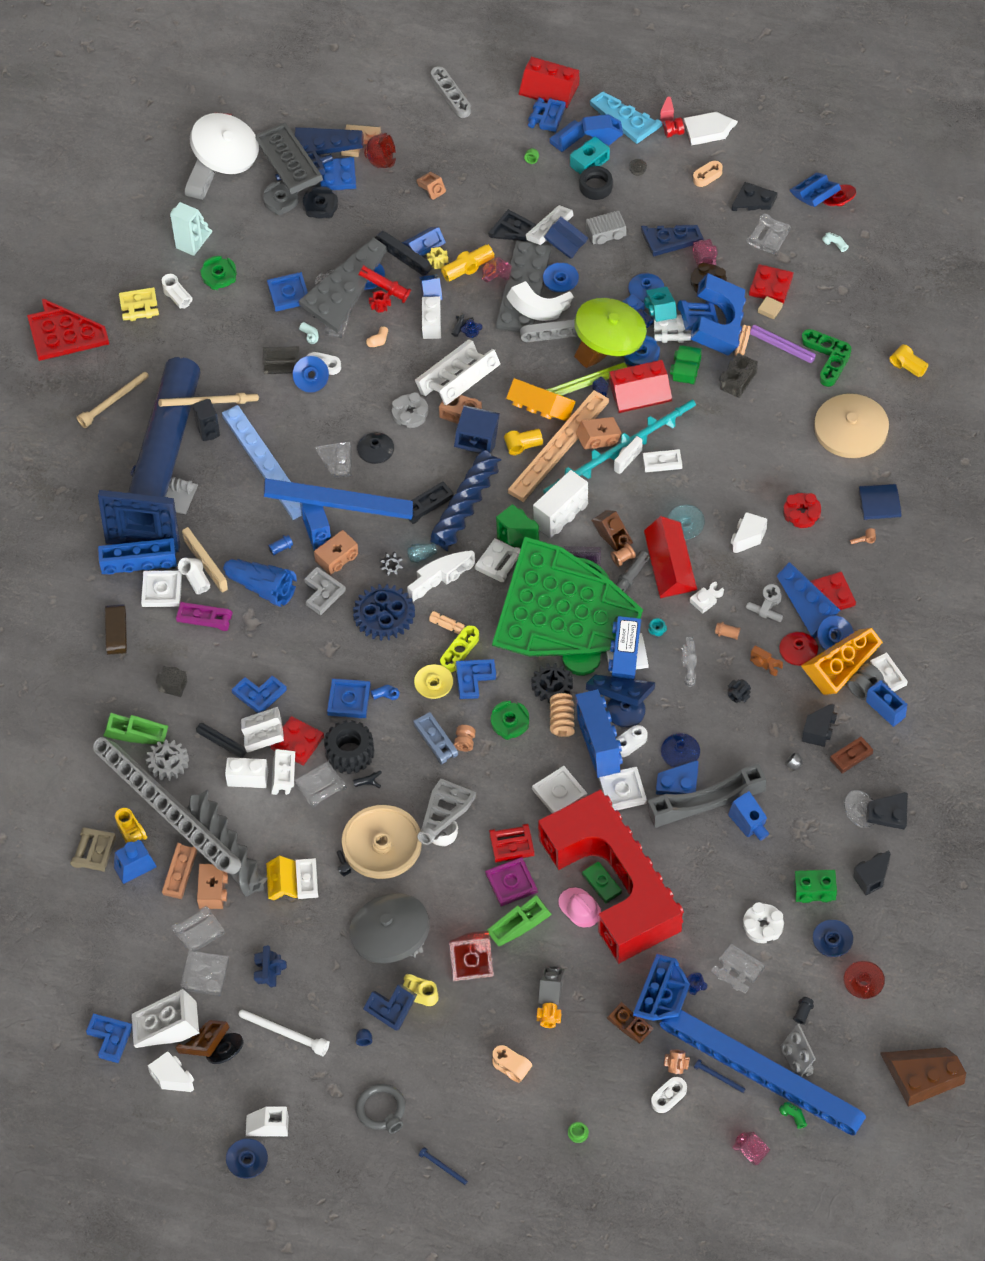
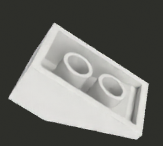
M182 989L132 1013L134 1046L138 1048L181 1042L198 1034L197 1002Z

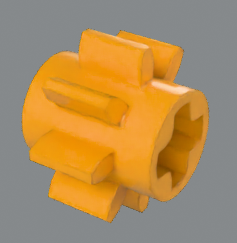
M544 1003L542 1008H537L536 1021H541L540 1025L542 1027L554 1028L556 1023H561V1010L558 1009L556 1004Z

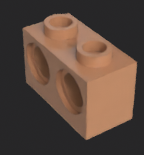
M459 395L448 405H444L442 400L439 406V416L442 419L458 424L464 405L482 409V402L463 395Z

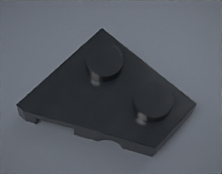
M744 182L732 204V211H737V208H748V211L757 209L771 210L777 198V192Z
M904 792L869 801L867 804L866 822L904 830L907 827L908 793Z

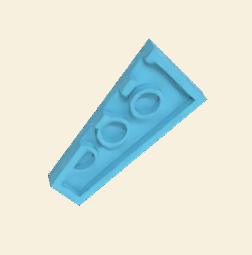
M601 92L590 100V105L601 115L609 114L620 120L623 133L636 144L662 127V121L650 118V115L636 111L631 105L626 106L622 104L621 100L605 92Z

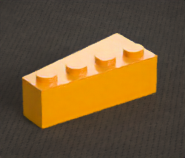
M872 628L859 629L804 663L801 667L823 695L836 694L883 642Z

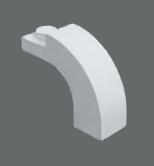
M526 281L511 287L507 295V299L516 310L531 319L539 321L558 319L562 311L567 310L571 306L570 303L574 298L570 291L552 299L540 297L533 292Z

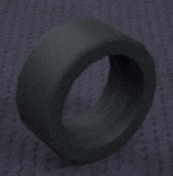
M592 166L585 169L579 179L581 193L586 198L592 200L608 197L613 188L612 174L608 169L600 166ZM593 178H599L604 180L606 184L600 188H593L588 186L586 182Z

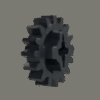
M547 663L546 668L540 666L539 672L534 671V677L531 678L532 691H534L535 697L540 695V701L547 699V702L550 703V698L555 694H571L573 676H570L569 670L564 671L563 665L557 668V663H554L553 667H550L549 663Z

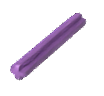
M757 325L752 326L750 330L751 335L809 363H813L815 360V353Z

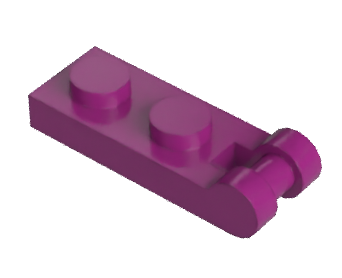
M180 602L176 621L227 631L233 612L224 608Z

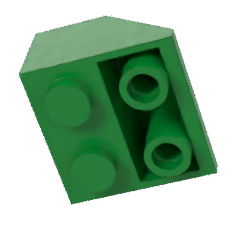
M512 504L496 517L497 539L520 549L524 537L539 541V525L535 520L528 518L521 508H517Z

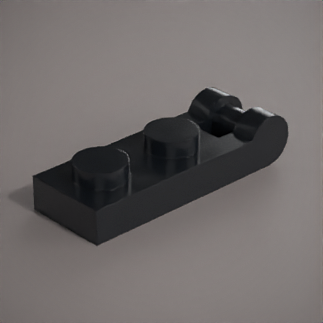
M442 481L411 500L413 501V509L417 508L418 510L413 511L412 519L408 520L412 524L418 522L421 517L451 500L454 493Z

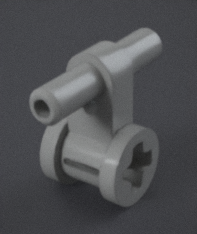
M769 584L763 590L765 601L762 607L748 602L746 609L758 613L760 617L765 619L768 617L781 622L783 615L771 611V609L781 602L782 595L777 585ZM775 592L776 596L773 595V596L770 598V597H769V594L772 595V594Z

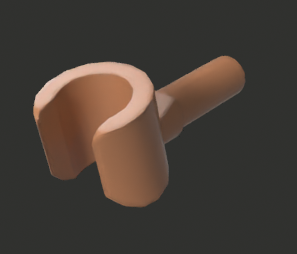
M867 529L865 536L852 539L850 543L855 544L862 541L874 543L876 540L875 529Z

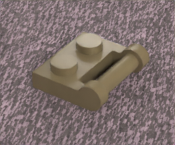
M82 828L80 833L81 839L70 864L76 868L84 867L105 872L116 839L115 833ZM93 838L87 858L85 859L83 855L88 840Z

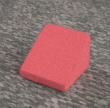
M670 97L666 98L661 109L660 121L662 123L665 120H674V108Z

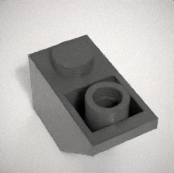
M553 965L544 967L540 979L539 1004L553 1003L559 1006L564 969H559L558 966Z

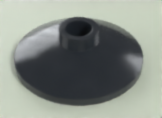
M379 432L369 433L360 439L357 451L362 460L378 464L387 461L392 456L394 443L386 434Z
M238 1033L225 1034L211 1056H206L208 1062L221 1064L235 1057L243 1047L244 1040L242 1036Z

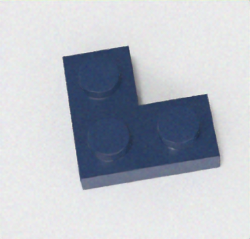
M402 984L397 985L390 1000L380 993L373 991L363 1009L394 1030H399L417 994Z

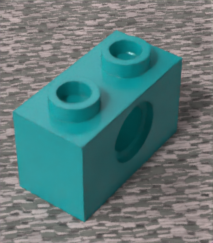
M593 137L571 153L570 167L581 175L589 167L601 166L610 159V148L597 137Z
M667 286L646 290L647 297L644 298L645 307L648 308L650 316H653L656 322L677 318L676 303Z

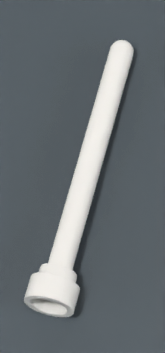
M240 1010L238 1013L239 1017L312 1047L315 1054L324 1056L329 1048L330 1042L323 1038H316L314 1040L245 1010Z

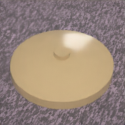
M842 394L827 400L817 411L814 423L815 435L820 444L829 452L845 458H860L876 452L886 441L889 429V421L884 409L876 401L859 394Z
M376 805L365 808L356 813L344 828L342 834L343 854L348 864L364 876L375 879L398 876L411 868L420 855L422 843L417 837L420 828L409 813L398 807Z

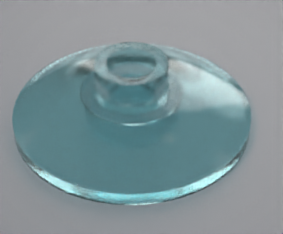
M692 505L678 506L668 516L669 519L681 522L685 539H691L699 535L705 525L703 513Z

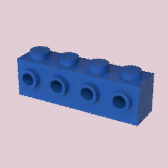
M174 538L98 546L99 564L102 574L138 570L148 571L157 568L167 569L177 566Z

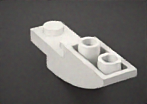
M464 551L450 554L417 571V580L407 587L409 598H412L414 602L416 599L423 597L428 590L439 585L441 580L446 585L451 581L457 580L460 574L474 566L475 553L473 551Z

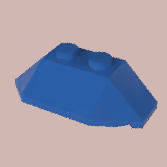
M656 954L633 1016L652 1021L679 1016L690 983L679 967L677 959Z

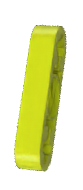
M466 626L442 655L440 659L441 666L447 668L450 672L456 670V661H463L479 641V630L475 626ZM473 633L474 636H470L467 643V634L471 635ZM463 646L465 650L463 652H456L455 648Z

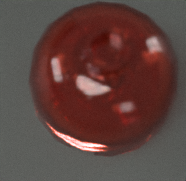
M380 133L370 138L364 150L368 161L377 168H391L395 164L396 158H393V153H396L392 137L387 135V133Z

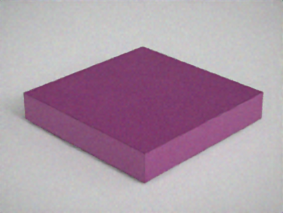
M522 857L485 871V875L500 907L538 893V889Z

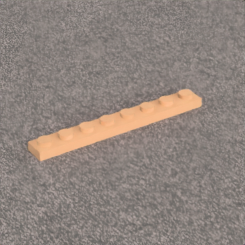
M593 390L510 486L508 494L524 502L578 439L576 431L581 420L595 419L607 406L609 398Z

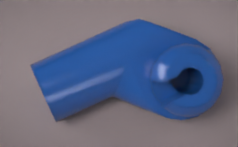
M384 685L370 691L374 700L380 697L396 700L400 695L399 690L390 685Z

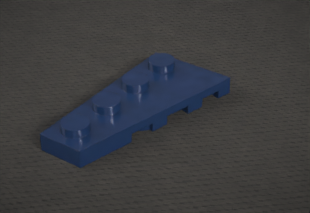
M295 127V137L306 153L316 151L317 155L363 148L364 134L362 130Z

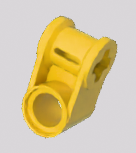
M121 808L115 813L116 824L125 843L147 839L143 827L138 823L130 809ZM125 818L129 819V820L126 821V822H122V821H121L122 819H125Z

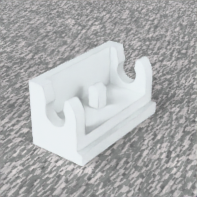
M275 750L272 766L271 794L277 795L279 790L283 789L287 795L290 793L291 787L294 786L295 751Z

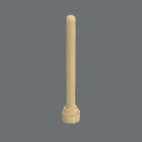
M143 372L90 412H82L77 416L79 424L83 428H87L92 424L95 416L149 377L148 373Z

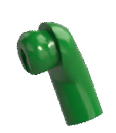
M784 1102V1105L779 1107L782 1115L787 1116L790 1114L793 1116L798 1129L807 1126L803 1112L799 1107L791 1102Z

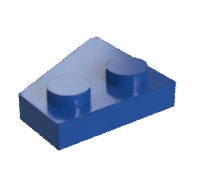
M699 761L658 773L656 794L677 795L696 792Z

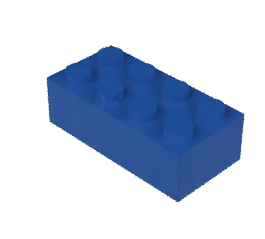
M598 689L575 694L577 720L597 778L620 773V764H623L620 753L622 747L620 740L615 738L617 737L615 726L610 724L612 722L610 712L605 710L606 701L604 696H600Z

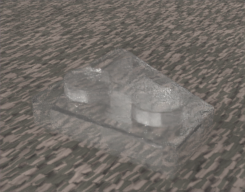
M350 442L315 446L319 457L333 479L352 476V445Z

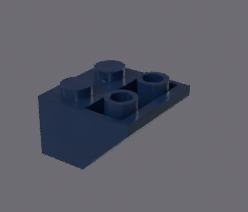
M464 405L456 429L454 447L479 453L486 450L491 454L496 444L500 413Z

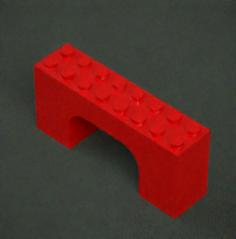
M601 789L538 820L539 841L558 870L584 857L598 856L610 864L630 896L626 900L598 914V933L618 964L682 932V914L684 913L682 906L674 901L672 891L669 887L664 886L662 876L658 871L655 872L652 867L651 859L643 854L641 844L638 840L635 841L633 839L631 829L628 825L625 826L623 824L621 814L618 810H614L610 797L604 795Z

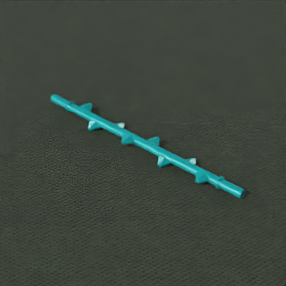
M690 400L679 408L676 407L674 411L659 420L649 416L646 428L631 437L622 433L621 443L603 454L593 450L591 452V461L575 471L566 467L565 475L572 470L579 476L583 475L587 479L591 478L592 468L609 458L615 460L619 456L620 451L627 447L637 436L642 439V444L645 445L647 444V435L666 424L674 428L675 418L682 416L683 413L695 407V401ZM557 479L555 483L543 489V493L548 492L560 479Z

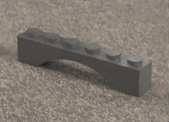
M756 764L741 769L726 780L700 791L677 795L665 794L648 800V814L654 827L657 828L732 803L748 791L752 796L765 792L766 778L760 765Z

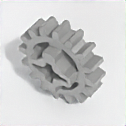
M165 740L164 744L157 742L158 747L151 746L152 752H147L148 759H146L148 771L153 773V777L159 775L160 780L167 777L168 781H170L171 776L177 779L178 773L184 774V768H188L189 756L187 755V749L183 748L181 743L176 745L175 740H173L170 744Z

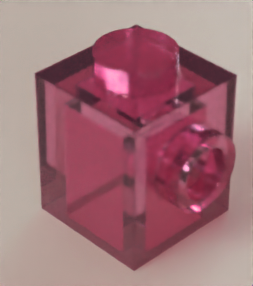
M711 239L693 242V256L697 267L700 263L716 265L718 253L716 246L712 245Z

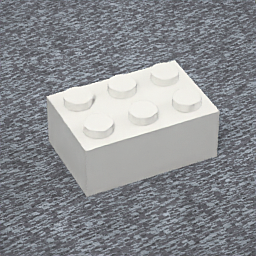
M570 470L533 505L534 520L539 525L541 532L552 538L555 534L560 533L563 526L571 522L580 510L582 511L587 507L588 482Z

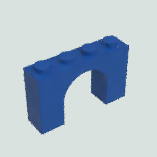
M708 273L699 282L697 297L717 305L725 315L726 324H719L701 316L692 325L690 339L727 356L735 351L740 344L738 338L742 329L740 324L744 315L742 310L746 301L744 297L745 289Z

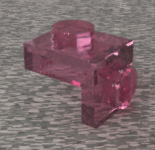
M497 257L484 265L482 280L488 283L497 276L507 280L509 279L512 266Z
M755 1132L741 1133L735 1140L736 1144L732 1147L735 1151L740 1150L753 1165H758L770 1151L768 1146Z

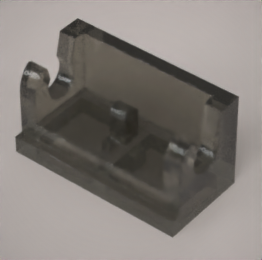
M299 346L263 347L264 374H293L294 366L300 360Z

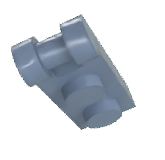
M430 712L413 721L415 728L433 751L441 765L447 762V759L455 758L459 755L453 743ZM446 747L447 751L442 752L441 749Z

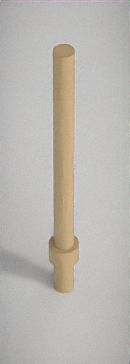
M236 393V395L159 399L158 404L160 407L193 405L205 399H210L212 404L233 402L245 404L246 402L258 401L259 396L258 394Z

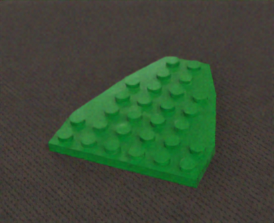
M524 537L492 646L529 657L590 655L607 652L611 649V640L615 641L616 633H612L613 622H617L618 616L641 619L643 609L610 579L564 548Z

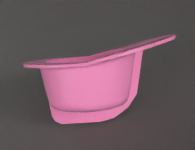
M576 887L562 892L558 900L559 907L574 924L587 928L598 922V914L601 913V909L592 896L583 889Z

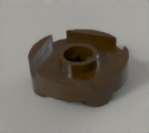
M700 263L691 274V286L698 293L699 282L708 273L727 281L725 269L713 264Z

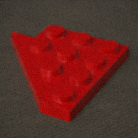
M42 299L43 312L27 315L39 361L109 345L105 326L46 299Z

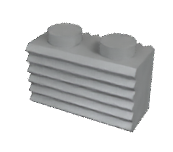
M617 210L613 213L610 212L590 219L587 218L586 232L592 245L597 243L604 244L608 240H619L626 236V225L620 211Z

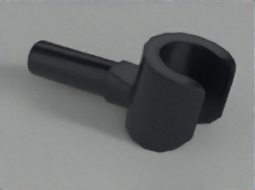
M338 850L337 855L342 865L337 868L340 874L345 877L351 873V868L344 859L341 850Z

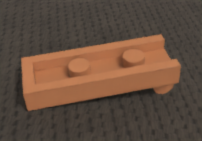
M177 843L162 890L163 895L178 899L183 898L198 851L194 846L189 847Z

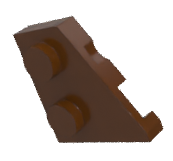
M209 1020L199 1029L198 1034L191 1037L190 1041L184 1045L179 1043L175 1048L180 1054L210 1057L230 1027L226 1021Z

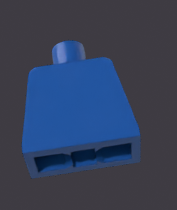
M748 791L733 801L728 813L733 822L746 837L755 834L760 841L765 839L769 835V832L764 827L767 817L752 794Z
M141 840L128 842L125 844V847L115 852L114 869L123 884L157 867Z

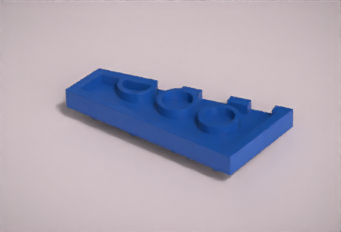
M790 562L777 575L809 633L815 638L820 623L827 617L836 616L840 609Z

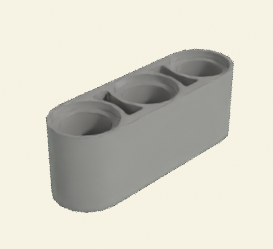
M197 159L186 184L185 196L203 200L216 171L205 166Z

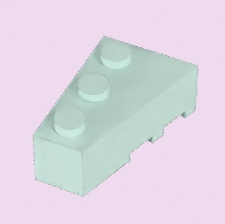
M179 202L170 213L175 245L177 249L194 256L213 231L207 227L208 224L203 221L204 218L198 209Z

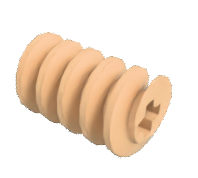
M558 693L550 698V731L559 737H569L575 733L573 729L574 702L571 701L572 696L570 694Z

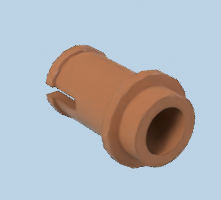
M724 622L717 623L715 634H718L719 637L723 635L736 640L740 632V628L725 625Z

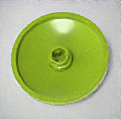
M596 298L585 302L578 309L574 320L575 330L579 338L593 350L606 355L624 356L632 354L642 346L646 337V324L641 315L628 304L615 299Z

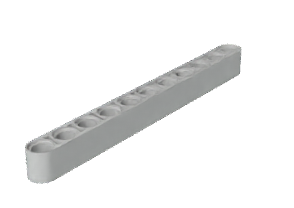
M100 737L94 742V752L217 869L229 874H236L240 870L241 861L117 743L104 737Z

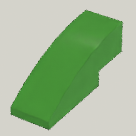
M110 713L103 736L140 744H157V742L164 744L168 726L133 715L127 718Z
M536 895L522 907L516 906L487 929V932L495 943L501 946L531 930L552 914Z

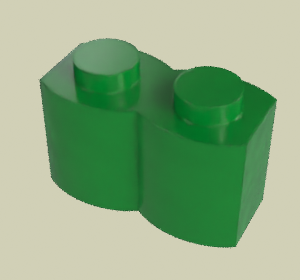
M680 345L679 350H675L674 361L676 362L671 365L670 369L673 381L695 384L702 357V348Z

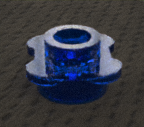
M472 319L467 320L466 325L461 327V332L465 333L469 338L477 337L479 330H482V324H477Z
M693 973L686 977L690 983L689 993L691 995H696L698 991L707 989V983L704 982L701 973Z

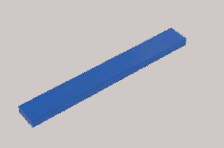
M267 478L264 481L263 497L410 520L413 516V501Z

